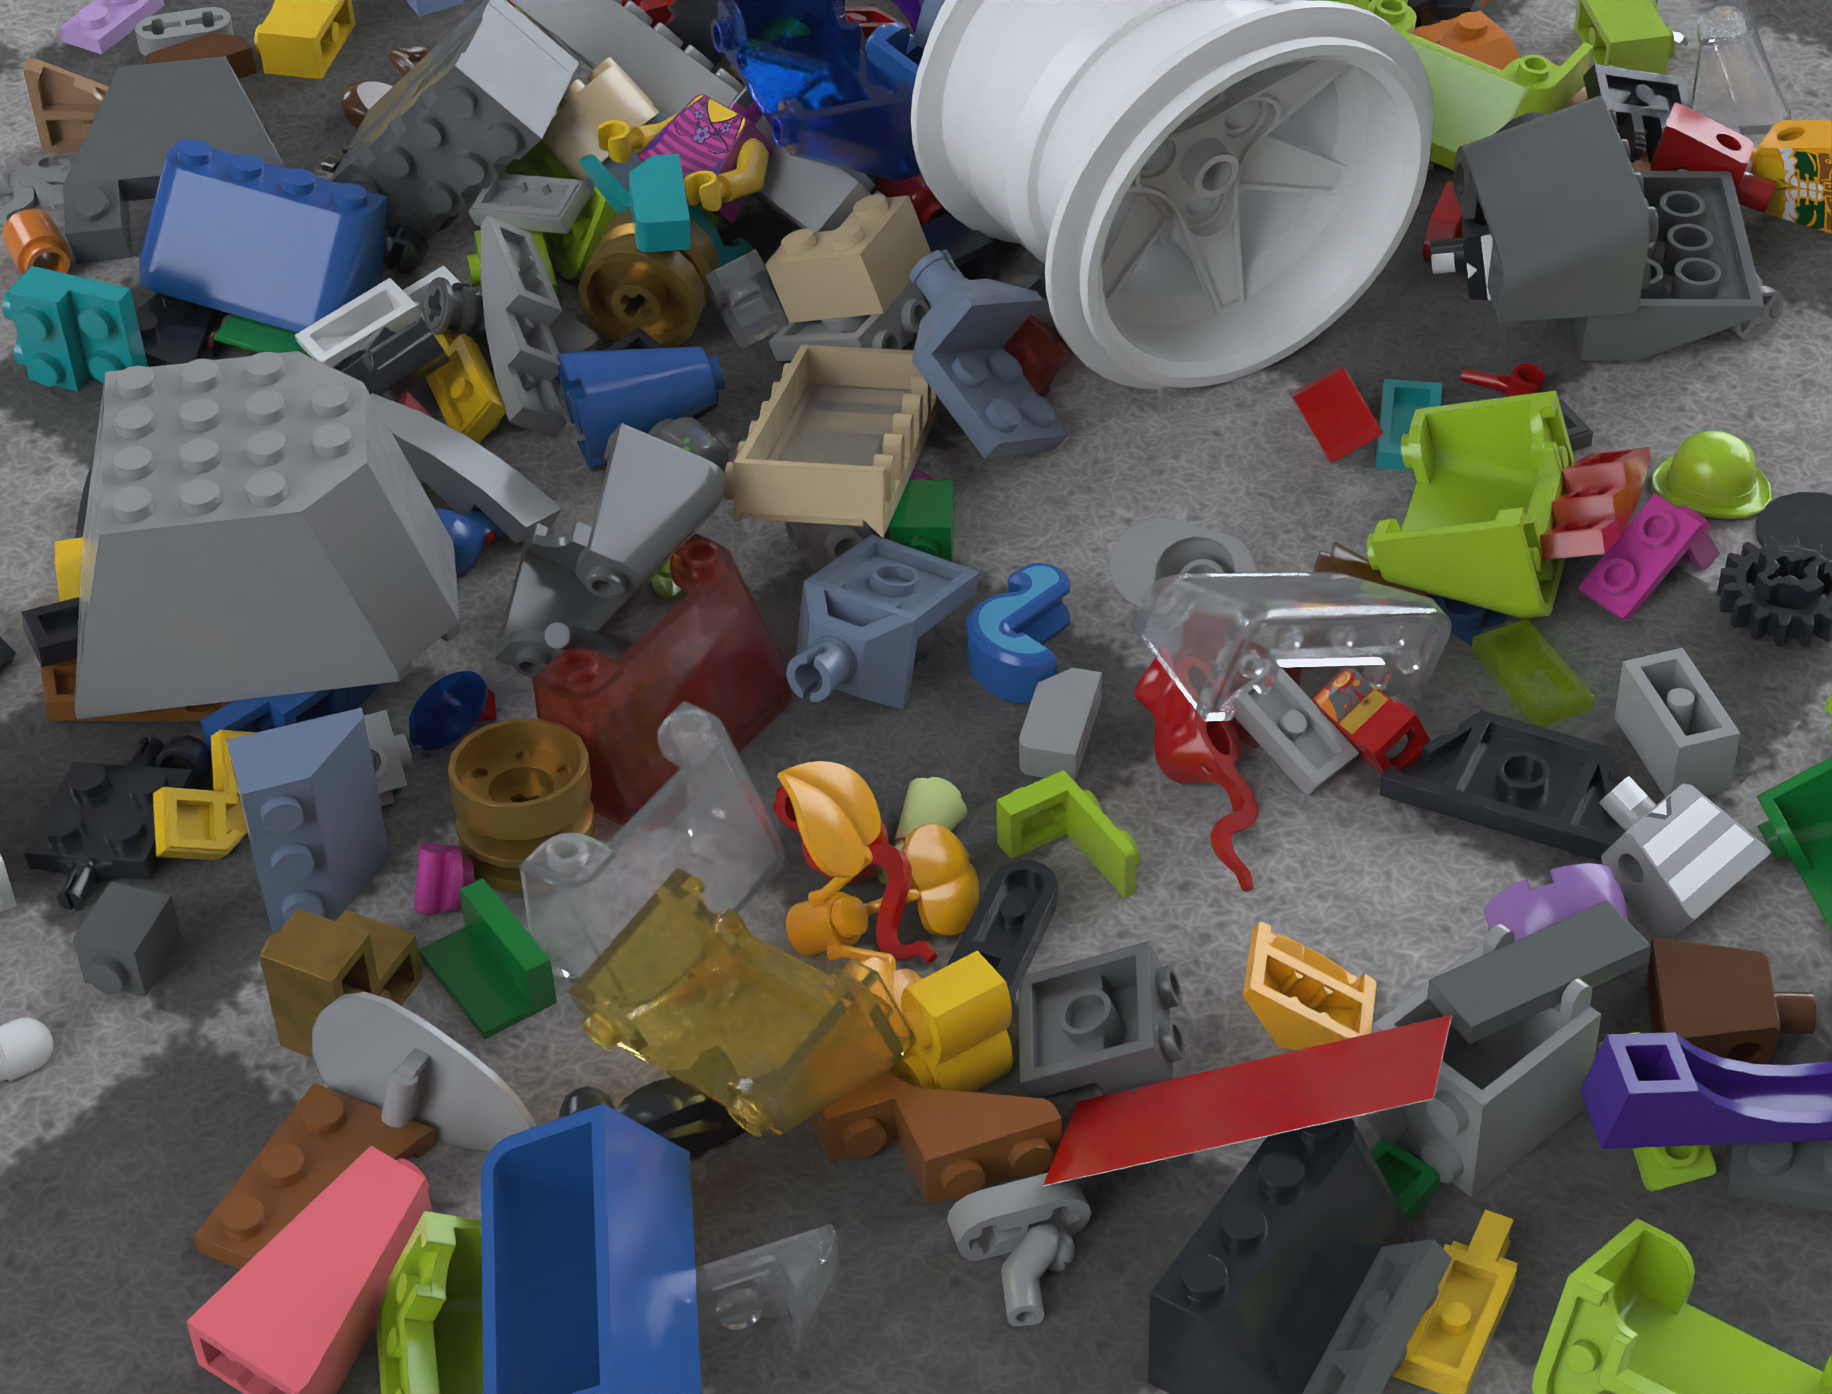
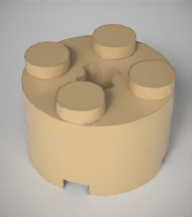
M612 57L605 59L591 72L587 78L590 83L586 86L580 79H577L567 87L559 103L561 110L559 112L555 111L542 140H540L577 180L585 181L589 177L579 164V160L583 156L594 154L602 164L610 158L608 150L604 151L599 148L597 129L600 124L609 120L624 121L629 125L631 133L634 127L646 125L659 113L651 99Z

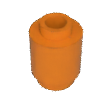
M26 209L14 214L6 222L2 231V240L21 275L30 266L67 274L70 267L71 251L54 220L48 213L39 209Z

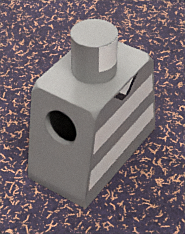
M1628 776L1599 802L1625 831L1601 855L1602 864L1612 869L1616 881L1620 883L1625 898L1653 938L1672 940L1676 938L1772 853L1760 840L1689 784H1681L1656 805L1637 783Z

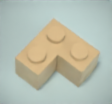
M874 194L859 200L853 206V212L835 230L813 233L812 229L806 228L788 234L782 239L781 246L767 261L765 266L789 323L884 314L911 281L909 274L913 267L922 258L930 254L931 251L909 195L885 198L883 194Z

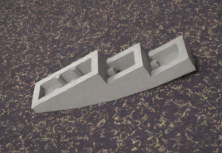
M487 216L481 223V285L485 329L495 379L510 423L554 437L567 423L551 383L558 375L557 365H560L557 355H560L549 326L560 315L562 308L531 233Z
M371 394L373 401L424 491L432 489L453 510L460 514H470L479 508L516 544L525 540L537 523L546 527L553 525L562 508L516 469L471 438L418 410L379 395Z

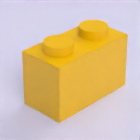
M274 0L271 11L264 22L257 26L254 36L255 51L258 55H261L264 73L322 79L355 26L352 0Z

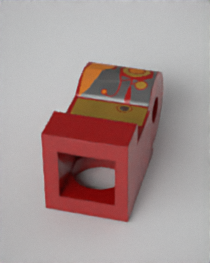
M1345 666L1311 698L1314 704L1356 748L1359 756L1381 776L1384 770L1392 765L1402 771L1421 759L1422 747L1431 742L1416 713L1401 701L1394 702L1381 690L1374 689L1357 671L1349 666ZM1404 735H1407L1408 740L1405 749L1396 757L1388 759L1385 753Z

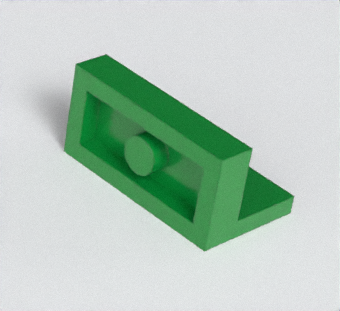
M481 878L459 889L465 927L418 949L422 961L484 1039H487L556 1004L557 1000L551 959L487 882Z

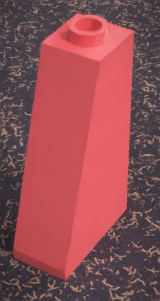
M373 1146L364 1151L186 1321L198 1364L243 1394H337L377 1323L381 1294L393 1268L423 1212H432L428 1193L429 1183L422 1171L412 1162L403 1158L395 1160Z

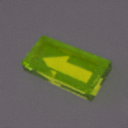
M1528 619L1473 637L1472 652L1534 725L1543 727L1592 710L1594 695Z

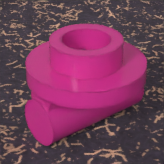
M432 842L420 845L414 910L416 912L426 915L438 914L440 911L458 912L461 905L459 889L474 882L472 860L462 859V853L458 845L444 846Z

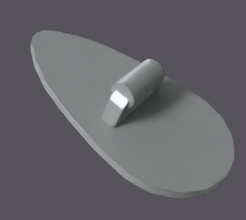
M367 992L344 994L320 1011L312 1029V1054L322 1079L334 1091L382 1108L381 1119L388 1126L404 1127L409 1121L413 1120L434 1128L436 1140L439 1142L481 1151H491L502 1139L537 1126L534 1118L520 1098L492 1069L431 1023L392 1000Z

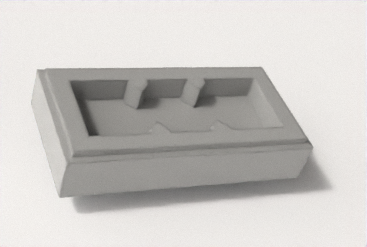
M502 173L489 187L481 190L468 212L477 226H481L482 221L487 216H490L522 230L568 234L591 193L584 180Z

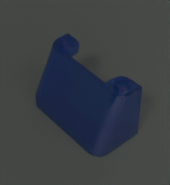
M718 0V18L713 19L711 22L714 46L718 52L725 53L770 124L777 146H784L790 156L891 181L916 178L920 175L921 171L916 160L911 130L912 95L915 80L896 83L893 90L886 88L860 50L862 26L858 20L847 21L845 0Z

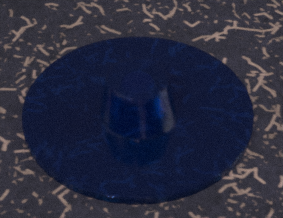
M459 671L443 677L429 687L418 699L410 713V741L420 749L435 750L445 747L462 737L475 724L485 707L488 689L484 679L472 671Z

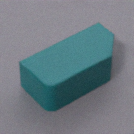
M679 154L653 155L629 172V204L636 248L642 252L690 250V216Z

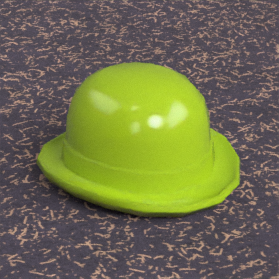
M1700 431L1686 438L1675 454L1660 462L1650 476L1651 490L1677 508L1686 505L1702 517L1722 520L1746 519L1759 514L1772 501L1770 483L1757 467L1753 450L1743 439L1725 431Z

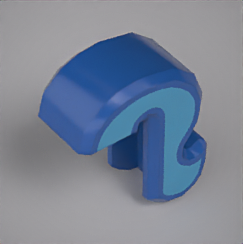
M1033 563L1010 574L1008 578V593L993 595L976 604L966 619L969 672L988 692L1001 699L1015 703H1031L1037 683L1057 674V658L1043 644L1070 626V614L1068 608L1062 602V598L1070 593V581L1063 569L1045 563Z

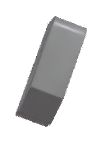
M1070 668L1037 683L1019 736V768L1021 772L1026 775L1046 778L1065 770L1076 782L1102 700V672Z

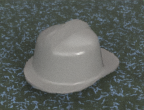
M1157 517L1137 522L1121 534L1111 551L1109 566L1114 587L1127 602L1144 611L1191 625L1205 626L1226 620L1245 606L1254 590L1257 572L1252 553L1239 539L1224 532L1207 529L1180 520Z

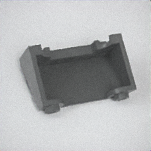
M621 423L608 439L604 459L608 461L592 527L576 521L572 526L571 534L562 537H548V527L537 523L526 536L495 660L513 666L517 672L530 678H545L550 673H557L562 670L578 653L550 647L544 638L546 628L554 622H560L601 632L645 588L720 506L726 484L725 472L717 464Z

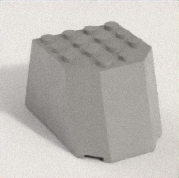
M299 351L284 353L261 352L247 357L220 360L196 359L183 364L156 367L132 366L124 370L105 372L81 551L75 713L77 719L398 682L413 671L411 661L439 638L449 642L461 632L453 541L363 382Z

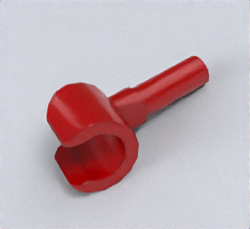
M1531 363L1517 364L1513 368L1511 377L1464 368L1461 373L1462 382L1496 389V391L1504 392L1506 397L1537 393L1541 390L1545 379L1543 369Z

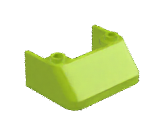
M1371 0L1369 2L1368 10L1394 27L1408 40L1420 57L1428 76L1433 101L1434 117L1430 161L1454 171L1456 154L1460 146L1493 135L1509 121L1526 113H1543L1548 115L1567 108L1566 103L1584 88L1583 75L1588 71L1593 46L1583 42L1561 66L1552 64L1548 59L1539 55H1526L1511 61L1501 71L1413 35L1417 17L1414 10L1407 5L1408 0Z

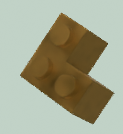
M298 908L280 931L270 935L259 955L280 1046L314 1058L312 1054V1029L320 1011L344 994L367 992L390 999L402 1006L423 979L416 934L346 909L336 921Z

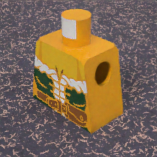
M1782 120L1775 123L1759 144L1758 149L1753 148L1745 170L1776 181L1765 213L1832 234V120Z

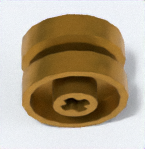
M630 209L623 210L609 221L600 238L597 249L593 252L578 285L581 307L591 324L615 343L640 327L664 348H676L691 337L720 274L718 252L708 234L691 219L690 250L642 252L636 248Z

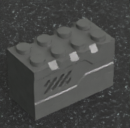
M484 0L369 109L349 145V153L342 158L330 181L341 184H358L366 188L367 191L387 196L385 230L388 232L392 226L404 225L418 231L428 241L438 231L442 223L450 216L455 217L462 211L482 187L487 188L497 180L510 162L514 159L519 160L542 140L579 62L508 1Z

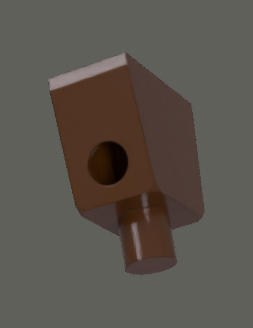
M1652 938L1645 978L1652 1033H1677L1693 1046L1719 1057L1752 1064L1773 1065L1779 1034L1814 1033L1816 1027V1001L1814 993L1774 991L1769 958L1761 951L1665 938Z

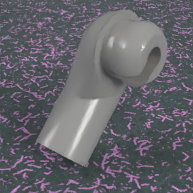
M1053 1224L1038 1225L1030 1228L1002 1264L1001 1277L1007 1320L1012 1326L1035 1325L1042 1322L1044 1319V1308L1039 1279L1046 1269L1060 1272L1065 1269V1262L1070 1263L1073 1260L1075 1245L1072 1237L1066 1232L1057 1231Z

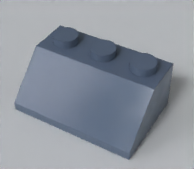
M362 708L227 740L256 873L272 933L280 931L298 908L330 920L339 918L390 857Z

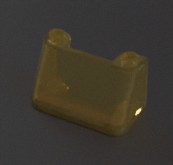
M679 868L674 870L567 992L584 1015V1018L579 1022L581 1029L596 1044L607 1051H612L618 1045L724 1106L729 1115L742 1128L757 1137H761L765 1131L781 1136L897 1067L917 1042L912 1029L876 970L854 959H851L844 968L838 966L831 975L814 968L752 935L737 912L728 909L724 914L720 912L714 914L701 896L706 889L702 880Z

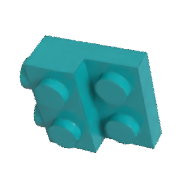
M30 266L14 285L6 291L2 302L3 315L6 319L15 322L18 334L14 346V358L19 365L26 366L29 380L48 387L57 386L79 391L89 378L104 383L105 372L124 370L132 366L148 367L130 288Z

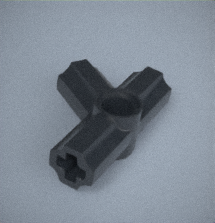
M420 317L397 333L384 327L370 334L357 352L344 358L332 368L363 382L370 395L376 394L398 403L402 392L451 360L425 321Z

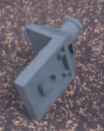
M937 250L926 255L913 267L909 274V279L916 288L920 289L931 307L920 321L912 358L913 364L984 459L1045 452L1057 448L1068 436V433L1056 419V413L1052 405L1046 399L1039 396L1022 374L1023 369L1017 359L1003 349L1004 345L1043 299L1036 291L992 279L969 280L965 278L954 264L953 258L947 250L942 252Z
M871 534L804 581L796 656L790 660L786 671L791 689L802 699L811 692L810 702L822 701L834 689L862 699L903 710L910 699L917 638L977 594L979 571Z

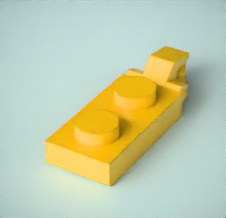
M445 330L444 333L434 334V336L451 361L428 375L426 379L447 425L480 444L487 434L493 432L498 427L506 410L497 384L477 343L464 333L456 335Z
M1485 1209L1469 1246L1453 1241L1451 1245H1444L1443 1249L1452 1258V1261L1438 1285V1296L1435 1302L1420 1319L1406 1346V1357L1400 1367L1392 1373L1393 1377L1439 1394H1469L1515 1286L1518 1263L1505 1259L1510 1247L1509 1233L1514 1219Z

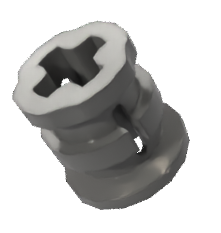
M437 277L433 279L426 291L423 305L424 321L431 332L439 335L448 329L454 334H466L470 330L475 336H486L482 285L473 289L468 283L457 282L451 286L445 278Z

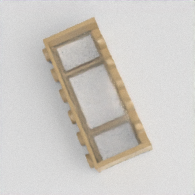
M801 344L791 363L784 364L780 382L773 383L769 401L762 402L759 419L751 421L748 438L746 441L739 442L736 459L734 462H727L724 496L725 499L734 500V522H741L744 514H751V519L850 526H863L866 522L884 538L938 412V396L912 362L914 351Z

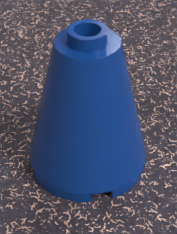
M701 346L582 351L557 355L560 365H557L568 415L571 425L575 424L579 435L584 434L585 439L577 441L589 469L608 462L604 459L608 439L621 423L647 434L657 423L666 418L692 417L716 404V391L725 389L722 370L716 355L706 357Z

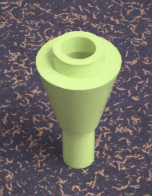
M930 777L928 779L916 778L912 780L906 794L894 840V847L902 851L906 837L919 826L938 824L952 831L967 816V807L961 799L960 791L952 783L939 777ZM884 870L878 876V879L881 883L887 885V873Z

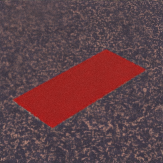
M1452 1015L1141 1086L1135 1092H1130L1131 1089L1077 1101L1043 1186L1432 1100L1435 1095Z

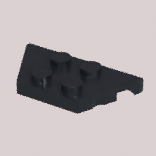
M1483 710L1461 722L1455 732L1440 735L1422 747L1421 759L1402 771L1392 765L1384 770L1381 776L1380 796L1601 862V855L1623 835L1622 827L1599 804L1616 787L1610 780L1612 766L1607 746Z

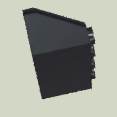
M1352 1118L1267 1136L1150 1292L1149 1384L1169 1394L1303 1393L1381 1247L1415 1241L1414 1231Z

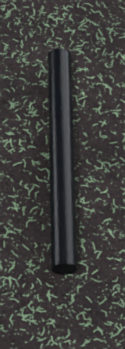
M554 622L546 628L544 633L546 643L552 648L621 663L628 662L633 659L636 652L634 643L627 638L565 623Z

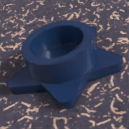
M1431 595L1427 598L1428 604L1436 615L1426 626V631L1429 634L1453 633L1471 646L1478 644L1482 629L1502 624L1505 620L1504 615L1475 605L1442 596Z

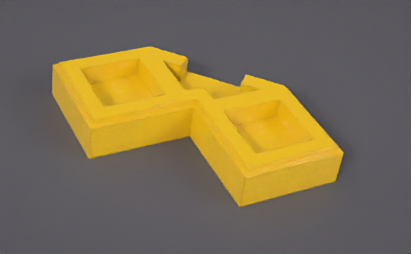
M220 729L211 736L214 791L161 787L153 793L156 857L217 860L226 856L244 838L243 836L247 833L227 740L255 732Z

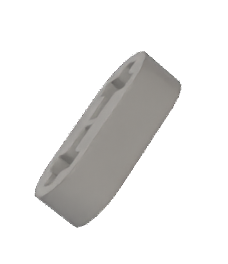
M217 7L153 15L139 21L135 27L138 48L144 56L209 33L234 35L231 15L225 9Z
M1044 1173L966 1195L954 1204L947 1217V1222L960 1255L970 1261H979L1012 1252L1027 1231L1038 1225L1053 1224L1057 1231L1066 1232L1070 1236L1077 1234L1086 1226L1091 1216L1089 1204L1078 1179L1043 1186L1048 1174Z

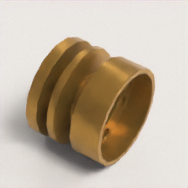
M509 719L482 727L466 736L454 749L448 766V777L452 805L457 814L455 827L459 837L458 846L462 853V859L472 860L474 879L476 881L483 878L492 889L505 893H537L560 887L583 873L595 857L598 839L594 823L595 811L590 799L592 784L589 756L581 737L564 725L547 720Z

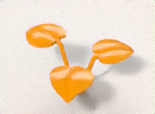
M815 761L790 767L778 773L777 777L791 799L798 828L810 856L821 871L834 878L822 889L809 892L808 901L797 903L790 908L786 918L788 938L795 950L804 956H813L827 952V957L831 961L841 958L861 961L854 976L853 996L862 1038H865L878 1062L895 1077L901 1078L899 1063L904 1060V1039L898 1028L897 1015L902 1012L901 996L903 990L907 986L921 980V977L911 969L896 970V961L891 954L849 946L855 944L861 935L865 933L868 927V915L879 912L883 898L863 904L856 896H850L845 892H838L872 862L873 856L867 845L871 844L878 837L881 830V817L876 800L864 779L844 765L827 761ZM938 824L919 826L906 837L902 852L906 854L912 866V888L909 889L905 904L917 901L921 922L930 934L939 937H950L962 933L966 929L979 901V881L976 870L969 862L970 857L967 850L949 829Z

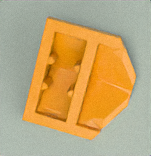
M1258 922L1251 932L1243 998L1279 1048L1301 1050L1372 1033L1377 984L1372 977L1363 973L1358 978L1317 951L1305 947L1287 936L1270 932L1271 925L1265 922Z

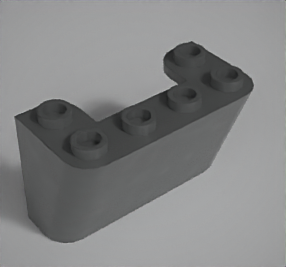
M1597 96L1458 148L1452 187L1463 219H1475L1478 196L1488 224L1493 244L1487 289L1499 322L1638 313L1641 290L1648 289L1650 284L1651 271L1647 252L1649 242H1655L1658 236V215L1654 206H1647L1644 197L1642 174L1634 172L1632 168L1629 143L1627 139H1620L1617 131L1616 112L1613 106L1607 107L1604 98Z

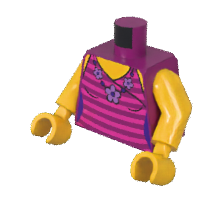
M748 84L742 86L727 107L704 94L696 95L677 114L660 123L634 127L631 133L629 125L624 121L609 120L603 122L597 129L598 144L601 150H608L609 157L617 163H625L630 160L632 150L639 154L637 157L642 162L653 155L679 154L688 205L695 206L697 204L732 224L748 196L758 192L764 186L767 165L773 155V145L755 125L771 103L762 93Z

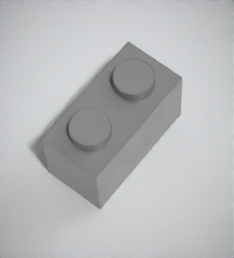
M1678 648L1623 661L1614 718L1665 798L1683 783L1692 785L1704 796L1730 790L1741 733L1685 650Z

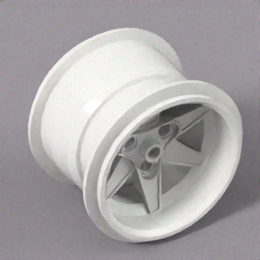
M945 0L930 31L917 70L912 95L911 130L917 164L926 184L936 199L957 220L974 231L979 230L988 237L1020 243L1036 258L1045 263L1046 294L1050 313L1058 332L1073 353L1087 367L1104 378L1121 385L1157 390L1165 386L1179 388L1204 387L1250 375L1291 355L1340 318L1370 287L1398 248L1412 221L1426 182L1430 161L1434 114L1432 92L1427 73L1419 55L1408 40L1384 19L1368 10L1351 4L1307 0Z

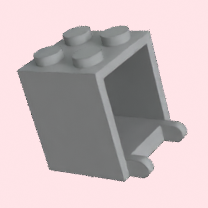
M1501 923L1497 924L1490 930L1483 942L1439 975L1514 942V932ZM1579 978L1575 979L1565 989L1561 1003L1472 1044H1469L1450 1023L1434 1099L1365 1114V1116L1381 1137L1388 1141L1397 1140L1422 1159L1423 1162L1437 1170L1441 1175L1440 1182H1452L1472 1198L1586 1107L1580 1089L1594 1062L1601 1013L1590 1006L1592 987ZM1429 982L1374 1022L1372 1033L1443 1017L1444 1015L1427 998Z

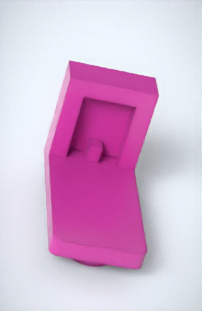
M1654 493L1626 527L1620 539L1603 555L1580 583L1579 589L1582 594L1621 620H1629L1681 557L1703 571L1714 562L1720 553L1708 534L1712 527L1704 517L1686 505L1677 508Z

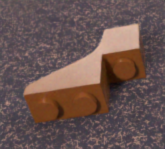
M865 1038L797 1058L801 1104L829 1163L851 1156L855 1158L868 1157L878 1152L883 1146L897 1142L927 1205L947 1198L960 1200L966 1195L981 1190L982 1187L1016 1176L1020 1178L1037 1176L1052 1164L1062 1140V1118L1050 1101L1042 1098L933 1089L909 1084L895 1077L878 1062Z

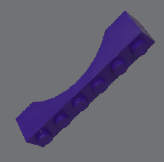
M1677 1033L1606 1035L1580 1089L1602 1149L1832 1140V1061L1798 1065L1752 1064L1722 1058L1693 1046Z

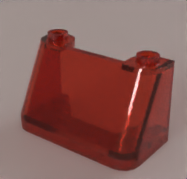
M697 533L675 551L670 558L669 566L670 576L674 584L690 594L622 655L613 660L592 650L583 648L571 649L551 660L532 677L538 719L564 725L581 737L589 756L592 784L590 799L595 813L632 830H648L659 827L668 821L781 714L792 700V689L786 674L787 667L730 551L721 544Z

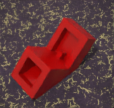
M1341 365L1289 393L1330 463L1337 461L1383 435L1377 421L1347 371Z

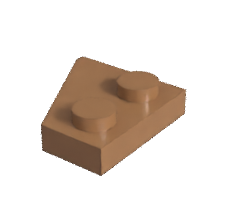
M28 58L23 71L43 153H78L109 87L39 59Z

